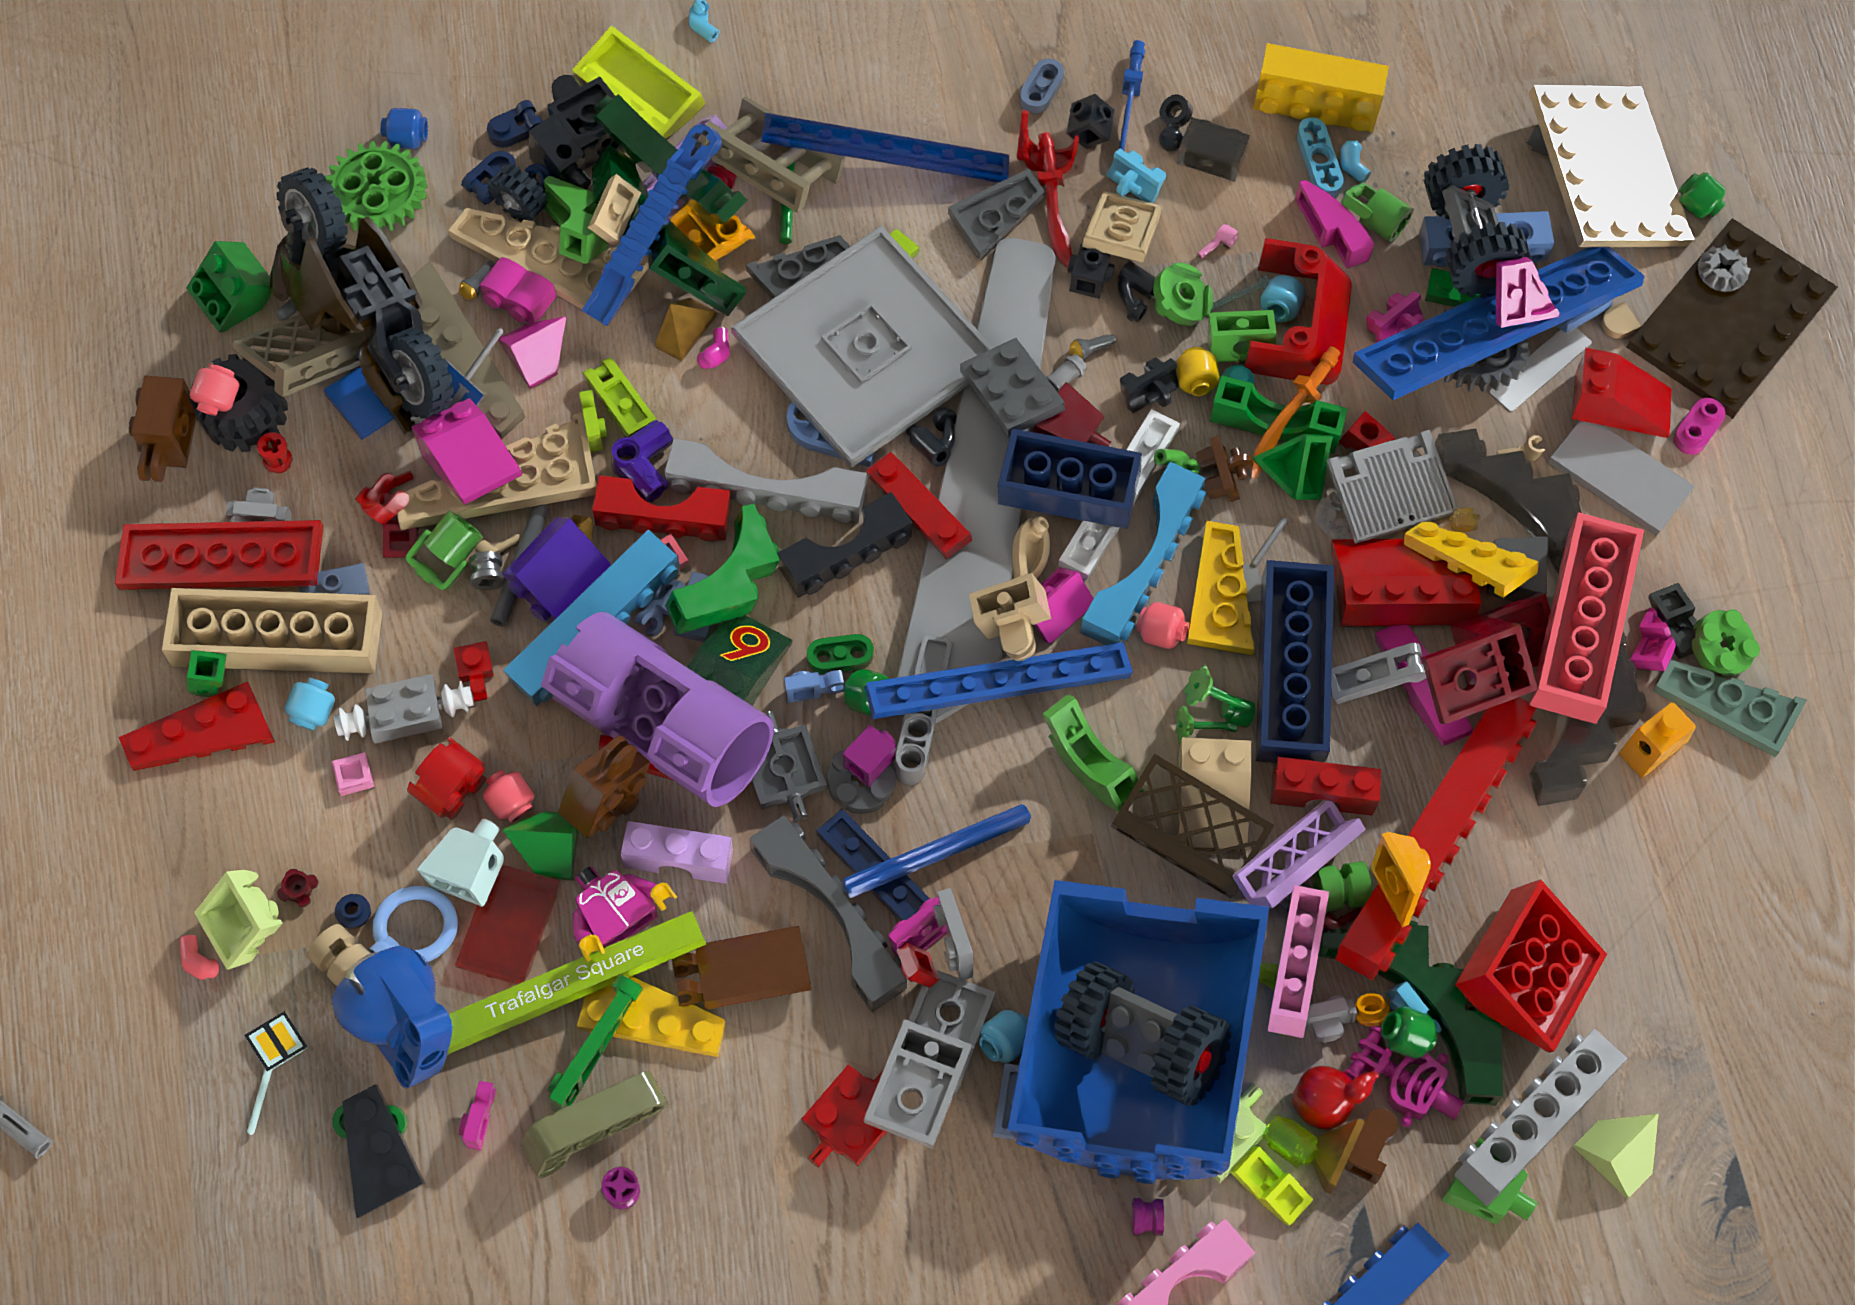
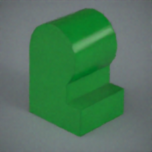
M191 650L187 674L188 692L201 697L217 695L219 687L223 685L227 654Z

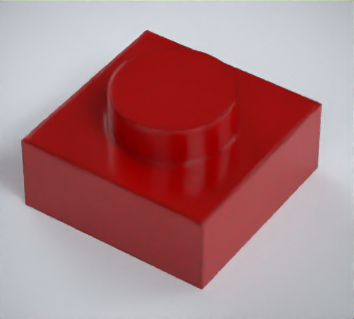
M908 942L897 949L902 963L900 966L901 971L909 981L917 982L930 988L940 980L929 951Z

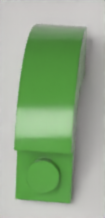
M1067 694L1042 714L1052 733L1048 738L1061 759L1078 780L1102 803L1119 812L1139 779L1131 765L1116 758L1103 746L1090 728L1076 698ZM1143 787L1141 788L1139 793L1145 792Z

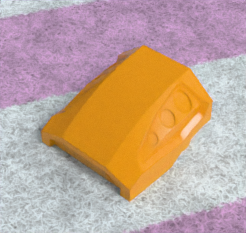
M687 204L669 218L680 231L715 261L729 254L747 240L755 239L753 232L746 225L744 226L735 214L726 223L708 226Z

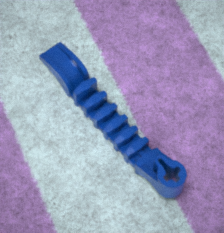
M702 124L690 129L680 148L666 162L667 166L663 173L658 175L657 183L652 190H649L648 198L643 205H640L639 213L634 220H631L630 227L625 236L622 235L621 242L616 251L611 253L610 261L605 264L594 291L581 311L605 326L609 325L634 285L635 279L632 275L635 271L643 270L644 266L640 262L645 255L650 256L652 251L649 247L654 240L658 241L661 237L658 233L663 225H668L670 222L667 218L672 209H678L677 201L682 194L686 195L689 191L686 188L691 179L696 180L707 163L719 151L722 140L720 134L715 129ZM701 135L707 136V139L710 140L708 146L702 145L701 141L698 140Z

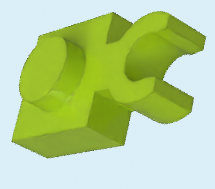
M592 390L579 392L590 452L602 451L601 438L607 437L604 418L597 419Z

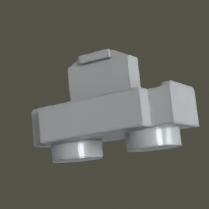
M254 487L247 490L246 502L228 501L226 516L230 522L291 521L292 512L288 506L279 507L277 504H274L275 494L270 490Z
M1335 995L1324 1002L1310 1003L1305 1032L1313 1031L1315 1040L1323 1043L1337 1040L1344 1033L1342 1024L1355 1023L1357 1010L1353 999L1347 1000L1345 995Z

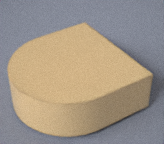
M1625 302L1609 308L1601 321L1604 333L1614 339L1626 338L1635 334L1641 328V325Z

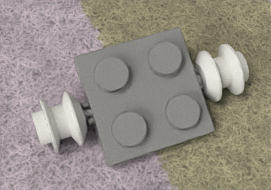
M433 674L366 688L368 711L364 713V710L357 704L354 705L353 712L345 713L342 708H339L340 715L334 716V722L338 736L344 735L346 741H349L350 734L358 732L364 738L368 726H370L375 744L442 729L440 710L443 709V706L445 712L453 718L455 711L458 709H463L469 714L468 707L474 706L470 686L463 687L462 681L459 682L458 689L453 690L445 684L441 691V699L440 695L437 696Z

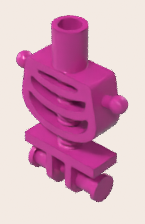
M1377 1026L1370 1027V1032L1366 1039H1361L1358 1043L1362 1052L1352 1053L1350 1057L1352 1063L1348 1069L1344 1070V1073L1351 1077L1352 1080L1361 1075L1364 1070L1368 1072L1377 1071L1378 1074L1383 1073L1384 1075L1387 1074V1077L1390 1076L1387 1087V1101L1394 1110L1405 1114L1401 1119V1124L1404 1127L1412 1125V1117L1422 1120L1430 1106L1455 1120L1465 1101L1441 1088L1449 1075L1448 1070L1442 1066L1448 1062V1056L1441 1053L1438 1055L1437 1060H1435L1426 1053L1421 1058L1406 1057L1399 1065H1396V1063L1389 1060L1393 1051L1388 1048L1384 1050L1379 1047L1380 1042L1384 1039L1381 1035V1028ZM1371 1055L1372 1057L1379 1060L1378 1063L1369 1059L1368 1056ZM1419 1064L1420 1066L1413 1075L1405 1069L1409 1065ZM1426 1072L1431 1073L1426 1081L1419 1079L1422 1074ZM1397 1083L1403 1084V1087H1405L1401 1098L1397 1094ZM1412 1090H1413V1093L1416 1092V1098H1415L1414 1104L1411 1102V1091H1412Z

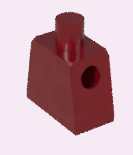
M1066 382L1058 392L1065 402V411L1035 424L1032 430L1034 433L1108 447L1111 444V441L1097 433L1104 419L1103 414Z

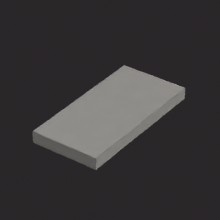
M1579 421L1548 461L1549 464L1656 536L1695 487L1606 426Z

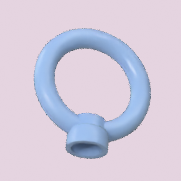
M409 886L393 892L382 901L374 915L372 930L376 943L369 948L370 953L400 946L387 933V921L390 914L404 902L424 900L434 904L440 910L444 926L441 935L433 944L415 951L421 954L427 962L436 959L450 947L456 936L458 917L455 907L443 893L427 886Z

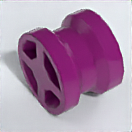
M615 1167L609 1170L603 1177L601 1183L602 1192L610 1206L619 1210L628 1209L638 1201L640 1185L635 1173L629 1168Z
M1141 1198L1132 1199L1131 1224L1134 1236H1141L1143 1232H1152L1155 1236H1163L1164 1202L1162 1198H1155L1152 1202H1144Z

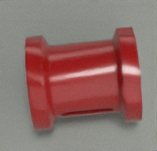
M276 432L264 434L257 442V450L263 458L265 468L269 472L280 474L286 472L291 467L293 457L287 449L288 445L285 438ZM268 442L271 443V445H272L271 448H269Z

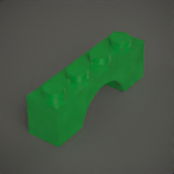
M1221 375L1209 421L1264 435L1286 405L1266 399L1255 389L1253 383ZM1318 400L1301 406L1286 424L1279 440L1287 442L1302 434L1333 436L1330 453L1335 454L1348 408Z

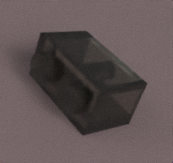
M1191 117L1180 144L1177 164L1235 182L1247 152L1250 135L1242 133L1237 129H1229L1213 124L1208 120Z

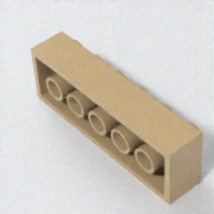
M171 588L162 651L171 667H189L191 650L227 654L225 669L375 674L382 610L376 595Z

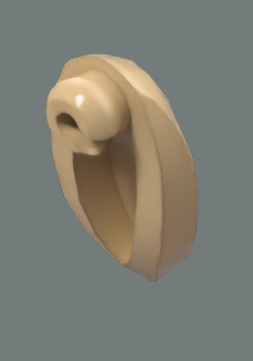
M1042 516L1027 519L1019 527L1014 537L1012 546L1014 579L1032 573L1037 579L1047 564L1050 554L1049 524Z

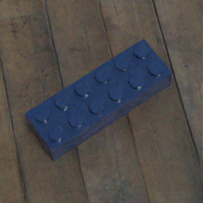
M1267 560L1261 584L1255 761L1276 763L1278 757L1326 762L1330 752L1334 565Z

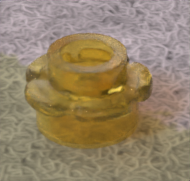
M1469 507L1454 509V514L1448 517L1451 523V530L1454 532L1477 530L1478 520L1481 519V516L1474 514V509Z

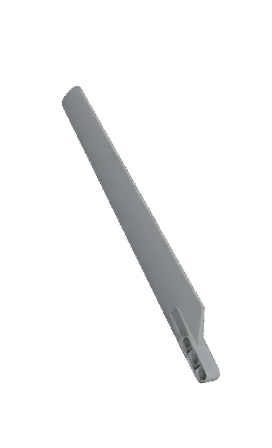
M1006 238L1001 240L995 247L977 330L994 348L1017 338L1041 370L1056 260L1055 254L1049 246L1042 243L1017 238ZM970 385L962 391L954 426L955 443L951 449L950 458L946 462L938 500L971 533L972 541L947 560L928 541L897 678L1001 662L1002 646L1000 636L988 640L976 626L969 594L1012 580V546L1014 537L1019 529L1022 509L998 504V482L1010 437H1007ZM1033 426L1023 431L1032 432ZM968 704L898 715L904 717L895 759L896 778L901 783L915 785L923 779L936 724ZM913 730H920L925 735L917 738L909 733ZM905 761H914L919 766L909 769L902 764Z

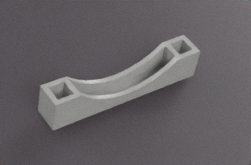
M675 438L672 442L665 469V479L668 482V488L678 493L694 492L697 487L730 490L731 500H736L743 505L754 503L768 506L776 511L787 509L798 511L809 517H816L818 515L831 517L842 523L850 521L859 523L867 489V473L836 467L821 474L802 479L775 480L753 476L728 465L716 456L706 444Z

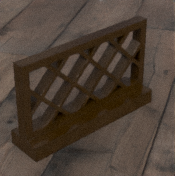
M1156 754L1152 756L1111 825L1113 829L1230 899L1239 887L1232 877L1234 873L1224 868L1221 854L1240 849L1243 867L1257 856L1275 826ZM1155 765L1169 772L1172 785L1153 790L1149 775ZM1175 776H1177L1185 782L1177 784ZM1146 782L1148 791L1139 793ZM1192 785L1199 790L1202 803L1183 808L1178 788ZM1174 790L1178 809L1159 813L1154 794ZM1205 794L1214 798L1215 800L1207 802ZM1150 795L1154 815L1140 818L1129 811L1135 799ZM1222 803L1229 807L1232 821L1213 826L1208 806ZM1204 808L1208 827L1189 831L1184 812ZM1235 812L1239 813L1245 818L1237 820ZM1180 813L1185 833L1173 836L1165 833L1160 818ZM1156 819L1158 828L1147 821ZM1252 821L1264 828L1258 840L1243 844L1238 824ZM1234 826L1238 845L1219 850L1214 830ZM1210 831L1215 851L1201 854L1194 850L1190 836ZM1186 837L1188 846L1177 839ZM1254 846L1247 857L1245 848ZM1216 855L1218 864L1207 857Z

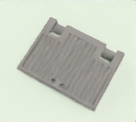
M1430 430L1410 438L1403 437L1354 451L1344 457L1338 458L1337 456L1326 460L1327 469L1332 476L1355 544L1407 529L1421 522H1430L1459 513ZM1423 447L1425 455L1414 458L1411 450ZM1355 467L1357 475L1345 478L1343 470Z

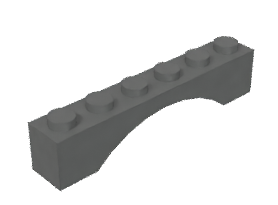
M783 815L750 837L751 851L771 877L786 880L804 888L821 900L833 913L844 931L850 948L852 986L873 1013L907 989V978L903 975L900 967L902 963L898 957L892 959L885 948L888 945L881 933L876 929L871 931L864 922L867 920V917L862 908L856 902L851 904L844 895L846 892L840 879L836 875L830 877L824 869L826 862L818 850L815 848L810 850L804 842L806 836L796 822L790 824Z

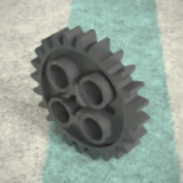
M1525 339L1478 361V363H1473L1445 376L1444 382L1454 379L1456 380V388L1465 383L1469 391H1472L1474 386H1479L1480 390L1485 392L1487 385H1490L1497 391L1500 382L1508 387L1511 378L1517 380L1520 372H1523L1530 352L1527 349L1529 340Z

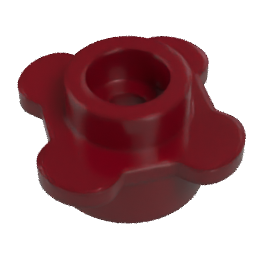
M290 869L285 873L281 883L282 888L278 889L277 896L283 902L290 900L296 902L299 907H306L311 902L310 895L312 890L318 886V879L313 874L307 876L302 871ZM297 885L301 886V889L299 891L295 890V887Z

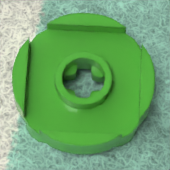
M1181 262L1174 263L1158 273L1154 280L1155 310L1160 316L1168 317L1177 324L1192 327L1212 310L1213 293L1210 285H1204L1200 279L1203 275L1195 267ZM1180 289H1182L1183 295L1186 296L1188 299H1184L1179 292Z
M1716 610L1701 617L1695 623L1693 629L1697 628L1695 632L1696 638L1692 639V649L1696 659L1704 669L1723 674L1720 677H1733L1747 670L1754 658L1759 655V644L1755 640L1750 627L1743 620L1741 613L1737 610ZM1722 638L1726 640L1728 648L1721 647L1720 642L1723 640Z

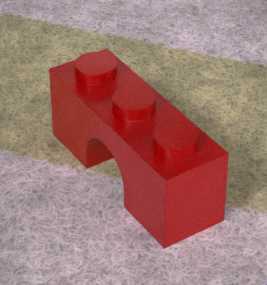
M1278 757L1272 772L1270 804L1304 808L1306 803L1312 800H1329L1339 804V812L1373 816L1380 802L1381 769Z

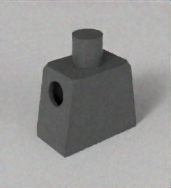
M1548 537L1501 538L1494 540L1493 543L1498 548L1509 552H1520L1525 554L1527 558L1539 561L1538 572L1504 598L1495 594V587L1488 583L1487 594L1512 602L1539 592L1547 594Z

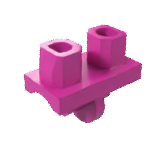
M1413 291L1406 297L1396 292L1386 303L1388 311L1386 314L1373 310L1367 315V329L1375 334L1376 343L1424 321L1423 313L1419 307V301L1421 300L1419 293Z

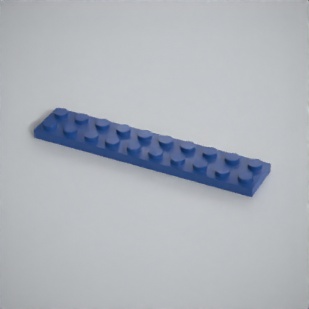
M1588 247L1537 270L1539 279L1545 284L1549 292L1548 296L1552 304L1559 311V317L1500 327L1496 324V296H1493V293H1489L1487 298L1477 297L1355 352L1352 363L1386 395L1395 400L1643 285L1645 276L1611 247Z

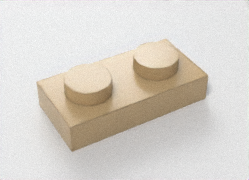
M617 174L609 178L588 228L612 246L619 243L641 192Z

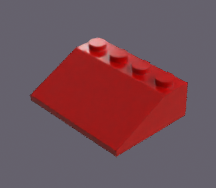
M1354 539L1331 540L1341 626L1451 625L1478 614L1481 598L1479 585L1472 581V574L1466 571L1456 573L1448 569L1447 561L1443 559L1439 561L1431 560L1405 546L1404 539H1370L1356 544Z
M1539 879L1514 888L1509 892L1455 985L1479 1011L1546 1052L1551 1053L1558 1046L1607 953L1547 885Z

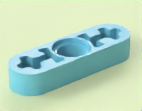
M1306 118L1299 125L1297 141L1311 183L1324 190L1333 198H1336L1341 192L1344 179L1324 122L1318 118ZM1307 130H1311L1313 134H1317L1315 144H1312V135L1311 133H1308ZM1317 153L1323 154L1328 158V161L1323 164L1317 163L1312 159V155ZM1325 173H1327L1328 183L1333 185V187H1329L1327 183H1323Z

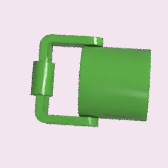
M1365 183L1347 189L1341 201L1342 205L1360 216L1359 222L1390 243L1396 240L1402 233L1414 212V208L1384 188L1376 191ZM1362 195L1369 202L1365 205L1357 200V198Z
M448 511L432 532L426 530L407 553L406 561L415 568L414 572L429 585L434 584L441 590H447L452 587L467 568L469 563L465 559L481 541L483 536L465 519L452 511ZM424 544L438 558L456 568L446 582H443L438 577V574L425 563H421L415 558V555Z

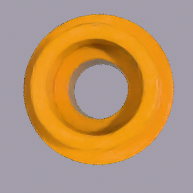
M1376 993L1363 994L1355 1003L1357 1010L1356 1021L1365 1026L1381 1025L1389 1013V1005L1381 995Z

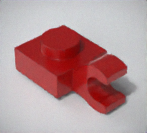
M487 641L453 648L460 681L462 683L470 681L475 702L487 700L488 695L484 678L494 676Z

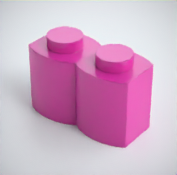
M505 257L499 259L480 283L483 300L494 309L500 307L501 309L508 310L509 314L520 323L538 322L557 297L553 283L537 273L527 271L518 263Z

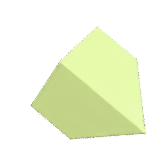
M1658 1114L1599 1120L1573 1147L1628 1199L1653 1173Z

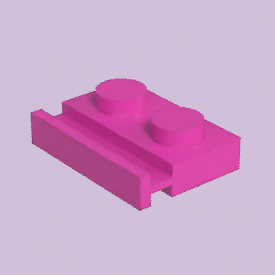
M937 897L925 901L917 913L908 920H902L894 926L888 935L892 951L895 954L894 958H899L897 949L906 942L927 950L947 934L945 925L939 927L934 915L933 906L938 905Z

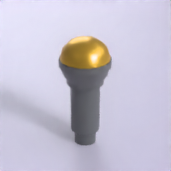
M489 260L472 277L460 282L458 289L464 299L473 300L479 296L480 283L495 266V263Z
M1106 334L1091 340L1078 338L1071 342L1069 353L1071 357L1076 354L1082 360H1085L1092 352L1110 347L1111 344L1116 343V338L1114 334Z

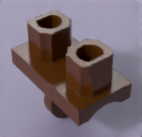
M1219 435L1209 438L1211 446L1196 452L1202 472L1215 468L1219 470L1218 475L1205 479L1206 492L1210 499L1228 496L1231 502L1238 500L1240 496L1233 474H1237L1238 480L1247 479L1246 471L1253 465L1252 456L1241 454L1240 448L1236 447L1230 450L1232 457L1229 458Z

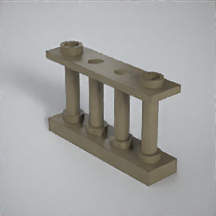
M746 96L742 98L737 121L724 130L711 121L705 124L715 129L720 134L722 140L719 151L711 160L724 166L727 170L797 213L805 207L810 184L820 176L827 178L835 184L839 182L845 156ZM748 130L760 138L748 145L738 139L737 136ZM700 136L699 141H701L702 145L708 146L710 140L707 139V136ZM773 145L783 151L784 154L774 161L761 152ZM797 160L810 169L799 176L786 167Z

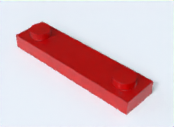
M892 452L866 469L867 477L884 495L890 492L894 494L911 519L912 524L946 560L972 541L971 533Z

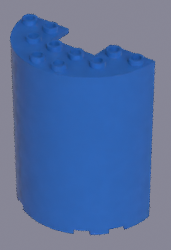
M1054 880L1008 1123V1131L1016 1138V1143L1020 1146L1033 1148L1066 1163L1098 1170L1097 1174L1102 1177L1117 1179L1120 1174L1134 1176L1133 1179L1144 1184H1154L1156 1179L1195 1180L1225 1173L1229 1169L1269 907L1196 898L1195 910L1129 902L1126 890L1123 888ZM1099 962L1129 976L1134 982L1132 986L1135 988L1134 994L1179 1015H1181V1011L1185 1007L1195 1006L1226 1020L1230 1024L1231 1038L1227 1041L1230 1043V1048L1224 1056L1227 1059L1225 1064L1221 1065L1219 1069L1221 1073L1218 1079H1214L1210 1092H1205V1098L1202 1101L1198 1100L1195 1106H1187L1154 1090V1086L1151 1084L1152 1077L1103 1054H1101L1100 1059L1091 1060L1057 1043L1058 1040L1055 1039V1033L1058 1030L1054 1029L1055 1022L1059 1020V1017L1056 1016L1057 1010L1062 1008L1063 1002L1061 999L1064 994L1067 995L1069 991L1068 985L1071 980L1075 981L1077 979L1076 974L1080 969L1084 971L1085 965L1088 963Z

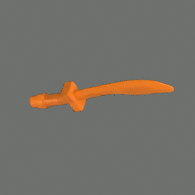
M1330 346L1327 352L1323 353L1320 363L1309 377L1298 375L1292 382L1298 389L1297 394L1265 432L1255 450L1254 456L1276 447L1286 424L1304 402L1312 403L1322 398L1316 389L1330 369L1336 365L1337 358L1341 354L1338 349ZM1253 460L1251 478L1255 479L1262 468Z

